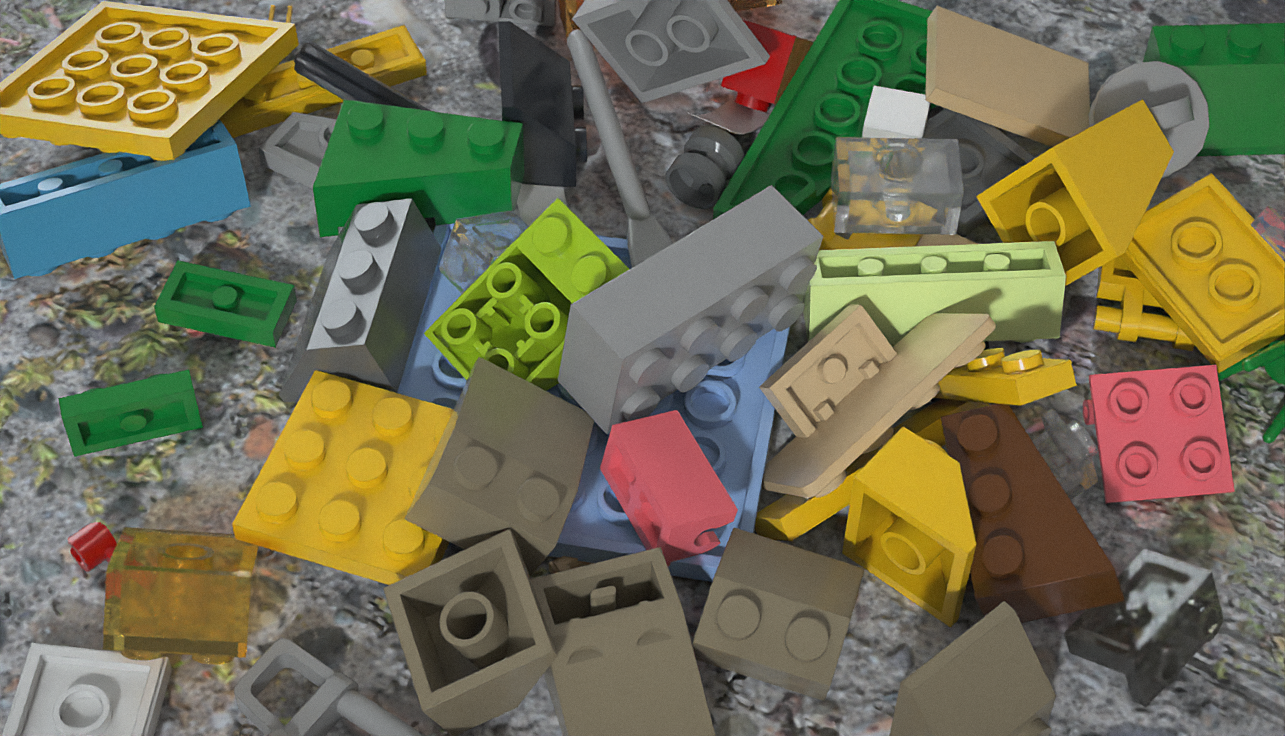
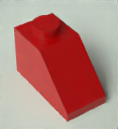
M743 20L770 57L764 65L723 77L721 87L737 92L734 100L735 103L767 113L770 103L777 104L812 46L813 41Z

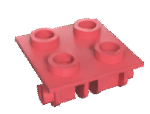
M1216 365L1088 376L1091 399L1083 401V418L1086 425H1095L1106 504L1235 492Z

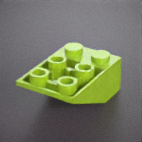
M557 198L424 334L466 380L478 357H481L547 391L559 384L558 376L571 304L628 271L629 268Z

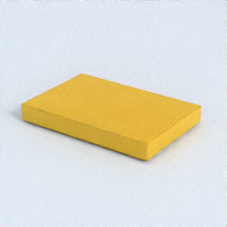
M1212 173L1145 211L1126 252L1119 257L1210 364L1216 365L1218 373L1285 335V253Z

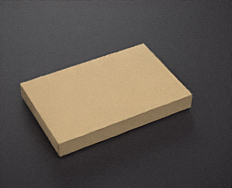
M936 6L928 18L925 101L1054 147L1089 128V63L943 7Z

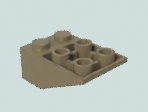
M661 547L531 579L558 654L545 671L544 678L563 736H716L682 604Z

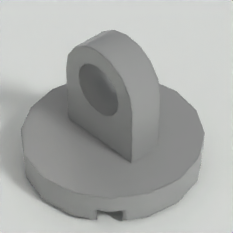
M1160 61L1134 63L1110 75L1103 83L1090 108L1088 115L1089 127L1143 99L1174 150L1162 176L1167 177L1187 167L1203 148L1209 129L1208 103L1198 83L1182 69Z

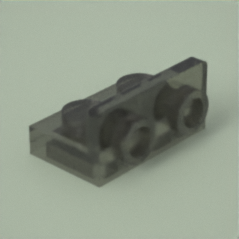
M1144 549L1118 576L1125 601L1086 609L1064 632L1069 653L1124 674L1132 701L1147 707L1165 687L1171 685L1177 679L1181 669L1201 647L1217 635L1223 623V612L1211 571Z

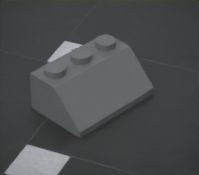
M412 198L358 204L355 206L325 260L279 393L284 403L299 401L315 370L395 393L398 392L442 249Z

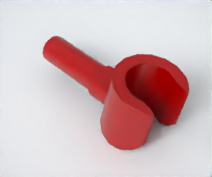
M101 522L89 523L67 539L68 543L72 546L70 549L72 557L86 572L91 571L106 560L114 569H118L149 591L154 590L160 581L159 576L127 556V553L119 548L108 528Z

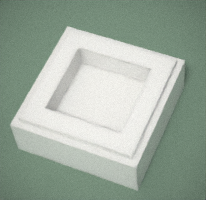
M874 86L863 126L862 141L920 152L931 104L925 101L926 95Z

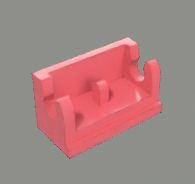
M678 410L612 425L600 470L645 549L650 550L661 547L669 567L673 561L699 555L718 546L720 540L715 532L704 531L712 528L717 529L734 522L738 509Z

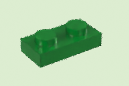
M177 260L154 305V309L159 323L276 348L297 302L295 286L292 284Z
M189 369L169 374H156L147 379L107 388H93L80 394L58 398L62 421L74 457L203 428Z

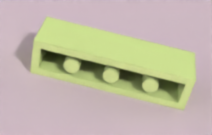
M1054 241L819 250L815 261L817 270L808 283L803 299L805 305L803 315L808 342L847 306L861 304L892 347L923 319L935 313L989 314L996 324V328L983 341L1012 340L1026 343L1036 339L1060 338L1066 274Z

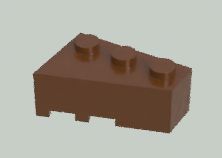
M993 404L942 416L941 421L947 453L960 464L975 536L976 548L970 572L975 598L983 616L985 617L1004 601L1015 610L1021 623L1125 601L1115 568L1008 404Z

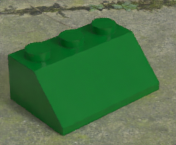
M1285 23L1152 26L1143 62L1160 61L1182 69L1198 83L1208 103L1209 129L1203 148L1196 157L1285 154Z

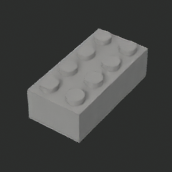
M772 185L572 303L558 382L606 434L610 433L612 425L649 416L662 399L677 390L680 392L691 390L703 380L711 368L725 359H728L730 362L740 359L753 347L757 339L773 329L776 331L787 329L800 317L805 308L803 299L808 283L817 270L815 261L823 235Z

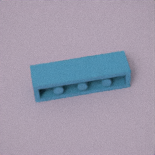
M218 119L215 125L208 128L175 160L157 161L150 156L124 152L102 153L1 183L0 247L14 279L27 275H46L56 270L59 265L85 257H104L116 251L118 247L143 239H162L173 234L176 229L202 221H220L232 215L234 211L250 207L251 204L237 144L221 120Z

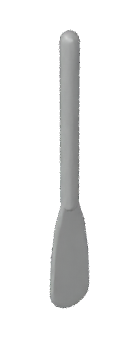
M576 29L568 35L567 44L628 217V250L633 268L672 245L673 242L650 210L592 44L581 30Z

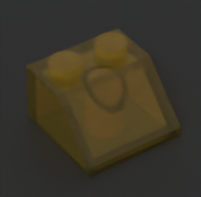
M124 527L106 568L103 650L121 651L123 657L132 660H154L162 657L163 653L192 655V659L199 663L213 665L229 663L234 657L246 658L252 631L260 546L235 539L234 534Z

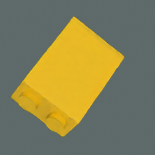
M1142 99L1050 148L976 197L1003 243L1054 241L1066 274V286L1126 252L1171 160L1174 150Z

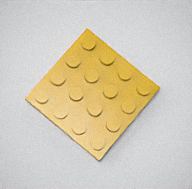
M102 1L0 82V134L5 138L24 137L50 141L51 144L57 146L77 145L97 148L105 153L124 152L150 156L157 161L175 160L208 128L215 125L223 114L241 98L245 97L249 90L271 70L275 69L299 45L295 24Z

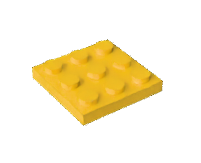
M315 370L232 523L235 539L387 585H391L440 562L450 542L405 520V517L454 409Z

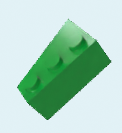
M344 99L312 187L319 236H338V227L345 225L358 204L410 198L413 199L423 218L435 217L436 225L513 218L525 174L523 123Z

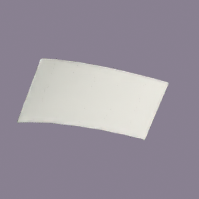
M730 99L714 111L693 116L735 134H746L763 126L769 114L737 104L733 99Z
M521 185L517 205L526 229L557 198L567 206L564 187Z

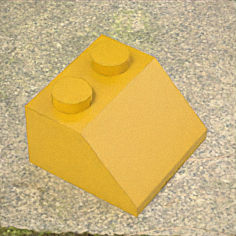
M903 426L854 476L842 553L951 628L959 619L976 548L960 464L951 458L939 444L931 440H924Z

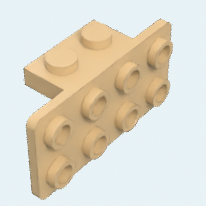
M861 304L847 306L759 386L796 436L766 464L762 489L806 498L813 496L819 498L834 491L846 479L847 472L845 469L862 453L872 452L890 439L894 433L892 425L908 410H915L936 396L940 390L938 382L954 367L964 366L981 354L986 346L983 340L996 328V324L989 314L935 313L929 315L892 347Z

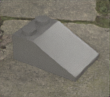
M585 0L572 18L640 103L764 65L770 57L727 0Z

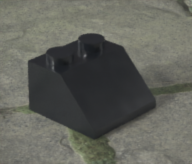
M498 21L502 121L523 123L525 174L522 184L576 187V163L587 162L586 127H574V120H584L582 85L571 84L569 60L511 21Z

